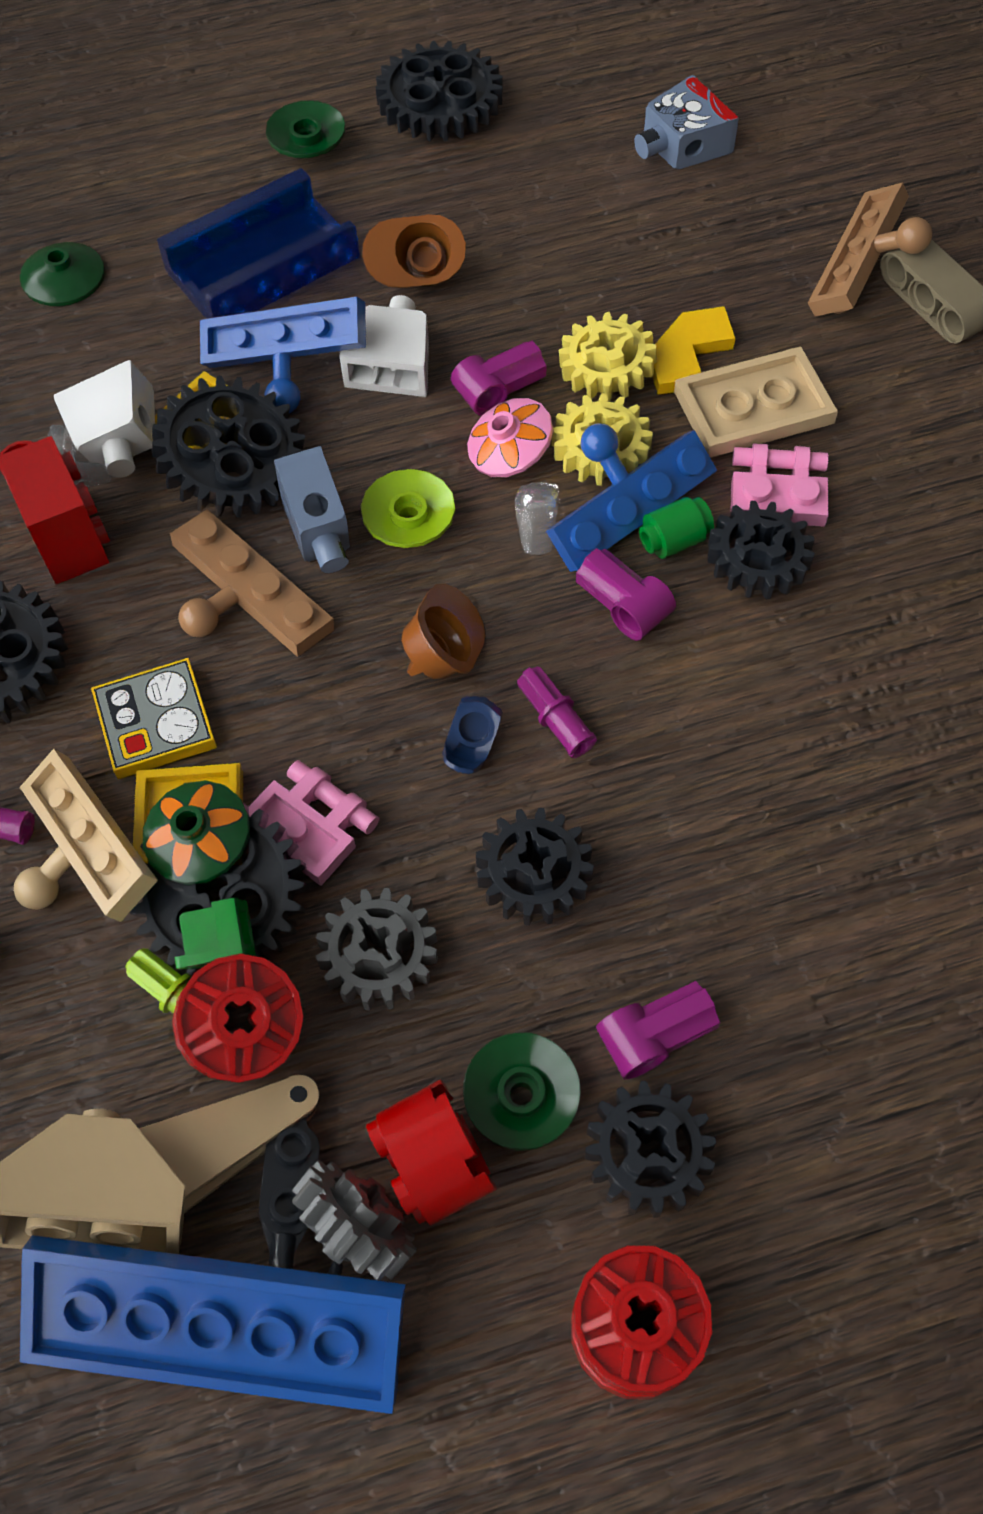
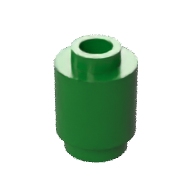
M684 497L645 514L642 520L643 526L639 528V536L648 553H655L660 559H665L705 541L706 535L710 534L711 529H714V519L710 508L702 498L690 499Z

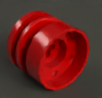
M246 954L216 958L193 974L176 1000L172 1018L175 1043L187 1063L208 1078L237 1083L262 1078L285 1063L298 1043L303 1021V1011L299 992L286 972L267 959ZM227 1004L236 1009L244 1004L249 1006L252 1011L247 1017L248 1023L252 1026L249 1032L241 1028L231 1033L226 1030L224 1025L227 1023L229 1015L224 1009Z
M628 1245L604 1255L585 1274L571 1314V1342L581 1368L600 1388L623 1399L650 1400L676 1388L702 1362L712 1335L711 1303L699 1276L680 1257L656 1246ZM634 1304L640 1311L651 1308L655 1312L656 1318L650 1326L654 1335L649 1336L643 1328L637 1329L632 1333L627 1327L626 1323L632 1314L630 1305Z

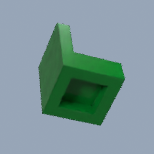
M229 898L211 902L212 907L182 913L179 920L185 955L174 957L176 969L191 970L201 968L216 958L236 954L256 956L247 901Z

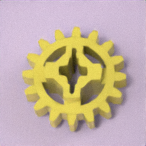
M605 312L602 321H596L590 315L587 317V326L583 327L573 324V336L563 335L562 337L563 348L559 349V361L563 380L571 381L572 391L574 392L586 388L587 395L591 399L596 396L597 392L606 393L608 401L612 398V392H619L624 398L629 397L628 387L633 386L641 390L644 387V377H652L654 374L656 345L653 344L652 331L643 332V322L640 320L631 325L628 324L627 314L620 316L618 321L612 320L610 312Z
M601 393L597 402H593L588 395H584L582 406L569 402L566 406V414L558 413L556 415V426L553 427L554 432L552 435L555 461H563V471L566 474L575 469L578 470V481L584 482L589 475L595 476L596 484L602 486L604 477L608 476L600 462L591 461L583 454L580 445L583 432L589 426L597 423L607 424L612 427L619 440L616 453L629 473L637 468L638 464L648 460L653 432L649 431V418H639L640 407L638 405L631 406L628 409L625 408V398L622 396L613 403L608 402L606 393Z

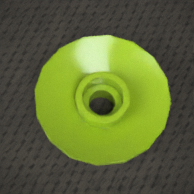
M415 469L390 472L378 478L366 490L361 503L363 524L373 537L386 545L400 548L424 546L440 538L451 526L455 514L453 493L442 479L430 472Z

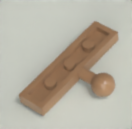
M903 182L864 193L808 301L814 316L829 313L840 314L853 309L882 252L900 248L905 253L917 254L929 246L933 235L932 228L929 222L921 217L908 218L899 226L898 230L892 231L909 197Z
M208 509L170 533L172 546L222 589L207 600L194 598L183 604L178 618L181 628L188 635L205 637L211 634L218 624V616L236 603L297 657L334 631L333 617Z

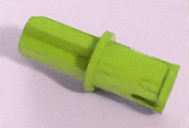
M142 948L138 950L125 966L128 977L160 1001L159 1009L162 1012L168 1013L171 1011L174 1014L176 1000L192 976L189 973L180 975L149 949Z

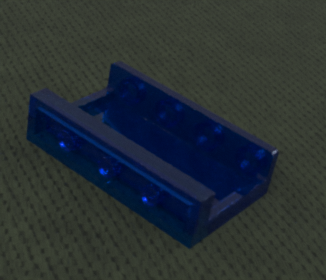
M302 168L157 239L167 274L206 319L256 312L360 257L356 226L351 221L340 225L313 197L310 176Z

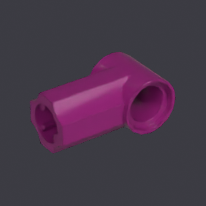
M532 340L513 347L486 361L479 355H472L463 359L454 368L451 374V382L471 409L478 416H482L495 405L505 402L508 394L546 377L547 365L543 360L540 348Z
M596 548L585 557L583 564L576 572V583L610 610L611 617L618 629L632 640H641L676 608V600L672 592L661 580L653 576H647L642 579L606 549L599 550Z
M694 981L643 1007L640 1003H634L620 1008L600 1021L596 1029L623 1079L630 1080L660 1065L668 1058V1053L718 1029L721 1022L717 1016L715 1004L708 992L697 981Z

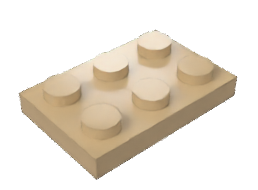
M801 346L679 378L675 381L674 393L691 427L696 431L710 458L733 452L734 447L748 448L753 443L762 444L835 424L838 413Z

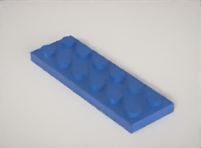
M32 1235L22 1248L20 1363L393 1414L397 1398L406 1284Z

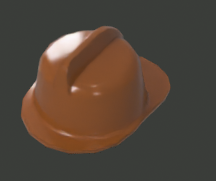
M441 215L392 218L379 222L369 230L363 242L362 258L367 271L372 277L388 287L431 286L451 279L460 270L465 259L466 243L458 226L452 220Z
M448 584L434 585L426 593L415 616L404 628L401 641L405 652L411 660L407 669V673L410 676L423 672L432 679H445L457 672L468 674L474 668V664L484 645V624L476 607L457 588Z

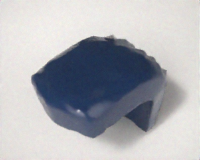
M466 696L461 699L445 741L442 756L447 767L458 773L473 774L482 769L490 753L503 712L488 698Z

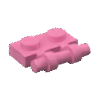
M753 443L752 448L734 447L732 466L750 467V473L733 472L731 509L732 506L737 505L745 512L749 510L750 501H756L760 509L766 510L770 502H775L777 513L783 514L788 509L794 511L791 520L793 523L806 521L808 523L807 526L825 527L828 518V478L809 476V471L826 472L828 453L810 452V447L795 446L794 451L768 449V444ZM767 468L792 469V475L766 474Z
M297 760L287 771V777L297 784L288 791L273 780L249 806V817L256 810L261 809L269 815L266 827L277 821L284 826L286 830L278 842L292 839L299 846L288 859H300L306 863L307 868L302 872L322 886L356 848L354 838L344 832V830L354 825L365 834H370L378 825L379 817L366 808V801L355 793L346 794L331 783V776L319 767L311 769L300 760ZM319 799L330 807L332 811L324 817L309 806L311 801Z

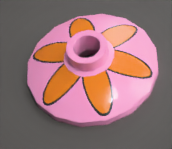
M529 398L510 399L495 405L483 414L472 428L467 443L469 459L479 472L490 477H510L524 472L539 461L550 445L554 432L551 415L541 403Z

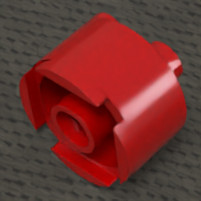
M441 1079L376 1114V1120L366 1124L369 1137L381 1158L387 1157L394 1170L397 1169L399 1173L398 1177L391 1180V1184L407 1215L413 1213L419 1224L427 1221L431 1226L497 1190L495 1183L488 1176L491 1174L463 1115H459L458 1112L455 1113L450 1103L453 1097Z

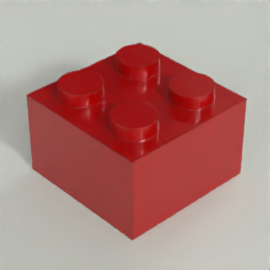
M49 436L0 455V468L55 584L57 585L109 564L102 545L111 541L99 515L92 518L89 517L98 513L87 486L83 482L74 484V481L82 477L70 451L60 454L53 437Z

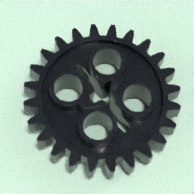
M431 41L430 48L427 49L418 43L416 44V52L412 53L407 49H402V59L391 56L390 66L382 65V75L376 76V99L380 115L386 116L388 125L397 123L399 133L411 129L412 138L414 139L421 133L427 134L428 141H432L435 134H441L444 141H448L449 133H455L458 137L464 138L465 129L477 133L479 132L478 122L489 125L490 115H498V105L503 104V76L499 75V66L492 65L490 55L481 58L479 48L467 52L466 43H463L457 49L452 48L451 41H447L444 47H438L435 41Z
M217 376L215 387H209L203 378H199L198 391L196 392L190 387L182 385L181 399L169 395L167 397V409H158L157 424L152 426V457L157 458V473L166 474L167 489L181 486L180 500L182 502L190 499L192 496L197 497L198 511H202L208 503L215 504L216 516L219 517L224 512L225 506L232 507L237 518L241 517L243 506L246 505L256 515L260 514L261 500H264L272 507L277 506L280 489L274 460L302 452L305 435L298 433L300 420L297 418L288 419L290 405L284 404L275 407L277 393L273 391L262 397L259 395L260 383L256 382L249 390L243 389L241 377L235 379L233 386H226L222 376ZM220 416H224V417H228V418H230V419H222V418H219V417H220ZM255 443H265L269 446H259ZM195 445L200 446L203 449H192L188 446ZM235 472L240 474L241 476L233 477L227 475L226 473Z
M0 580V669L8 677L6 681H0V715L8 724L12 719V709L18 707L22 712L28 714L31 712L27 702L28 699L31 697L43 701L47 699L41 686L43 684L57 685L59 683L52 669L66 667V662L61 652L68 650V645L62 636L65 630L49 602L43 603L36 591L27 595L21 584H17L9 592L4 582Z
M244 804V806H245V808H246V810H247V812H248V814H249V807H248L246 804ZM258 809L250 817V837L247 842L249 846L248 858L242 865L230 868L228 872L219 876V878L228 882V886L220 889L219 895L221 900L229 898L245 900L246 897L252 894L260 895L262 899L261 911L250 922L256 957L264 958L262 949L265 947L279 953L283 951L282 945L276 937L280 931L296 934V928L287 921L289 913H305L306 909L293 901L295 894L308 891L309 886L304 882L294 880L293 875L307 868L306 863L300 859H288L297 850L298 844L292 839L278 842L286 828L278 821L266 827L269 815L263 810ZM197 818L186 823L182 831H189L194 828ZM148 861L146 865L158 881L142 898L143 902L137 904L130 911V914L137 917H147V921L136 931L137 934L145 938L157 935L149 950L156 955H162L170 950L167 964L170 967L176 968L174 957L185 955L179 917L185 912L212 907L211 902L219 901V899L210 896V891L217 888V878L206 883L184 885L167 880L152 868ZM201 968L187 970V974L193 975Z

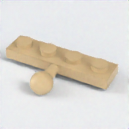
M53 749L20 786V789L58 844V848L41 867L27 868L18 875L14 883V895L17 901L28 909L39 910L48 907L58 895L59 878L72 865L105 916L121 922L158 880L70 758Z

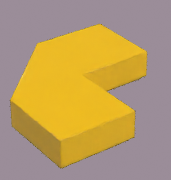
M725 306L682 312L655 343L656 363L654 364V374L652 377L658 395L673 393L676 379L701 373L696 355L734 349L735 336Z

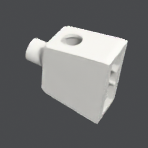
M403 295L394 296L390 301L389 307L366 306V348L344 350L339 355L344 387L426 397L428 392L429 359L427 315L423 311L415 310L416 305L414 301Z
M131 360L54 394V400L75 447L97 469H106L107 473L113 477H126L135 470L133 456L152 448V426L155 424L153 385Z

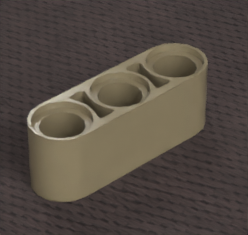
M931 240L929 246L924 251L917 254H908L899 248L883 255L880 268L885 282L944 339L950 343L957 344L983 330V286L933 240Z

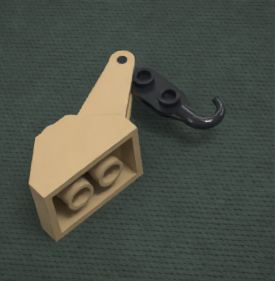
M292 1075L265 1087L139 1129L131 1119L121 1118L118 1113L111 1110L89 1109L84 1111L83 1115L65 1114L0 1161V1248L22 1249L31 1236L35 1235L179 1254L184 1213L265 1153L258 1215L270 1252L269 1266L293 1269L294 1254L308 1227L299 1218L304 1211L296 1207L292 1202L296 1196L292 1189L310 1166H314L319 1161L320 1146L318 1138L307 1126V1121L312 1118L316 1111L319 1099V1089L316 1083L305 1075ZM333 1261L328 1274L341 1276L342 1262L338 1264Z

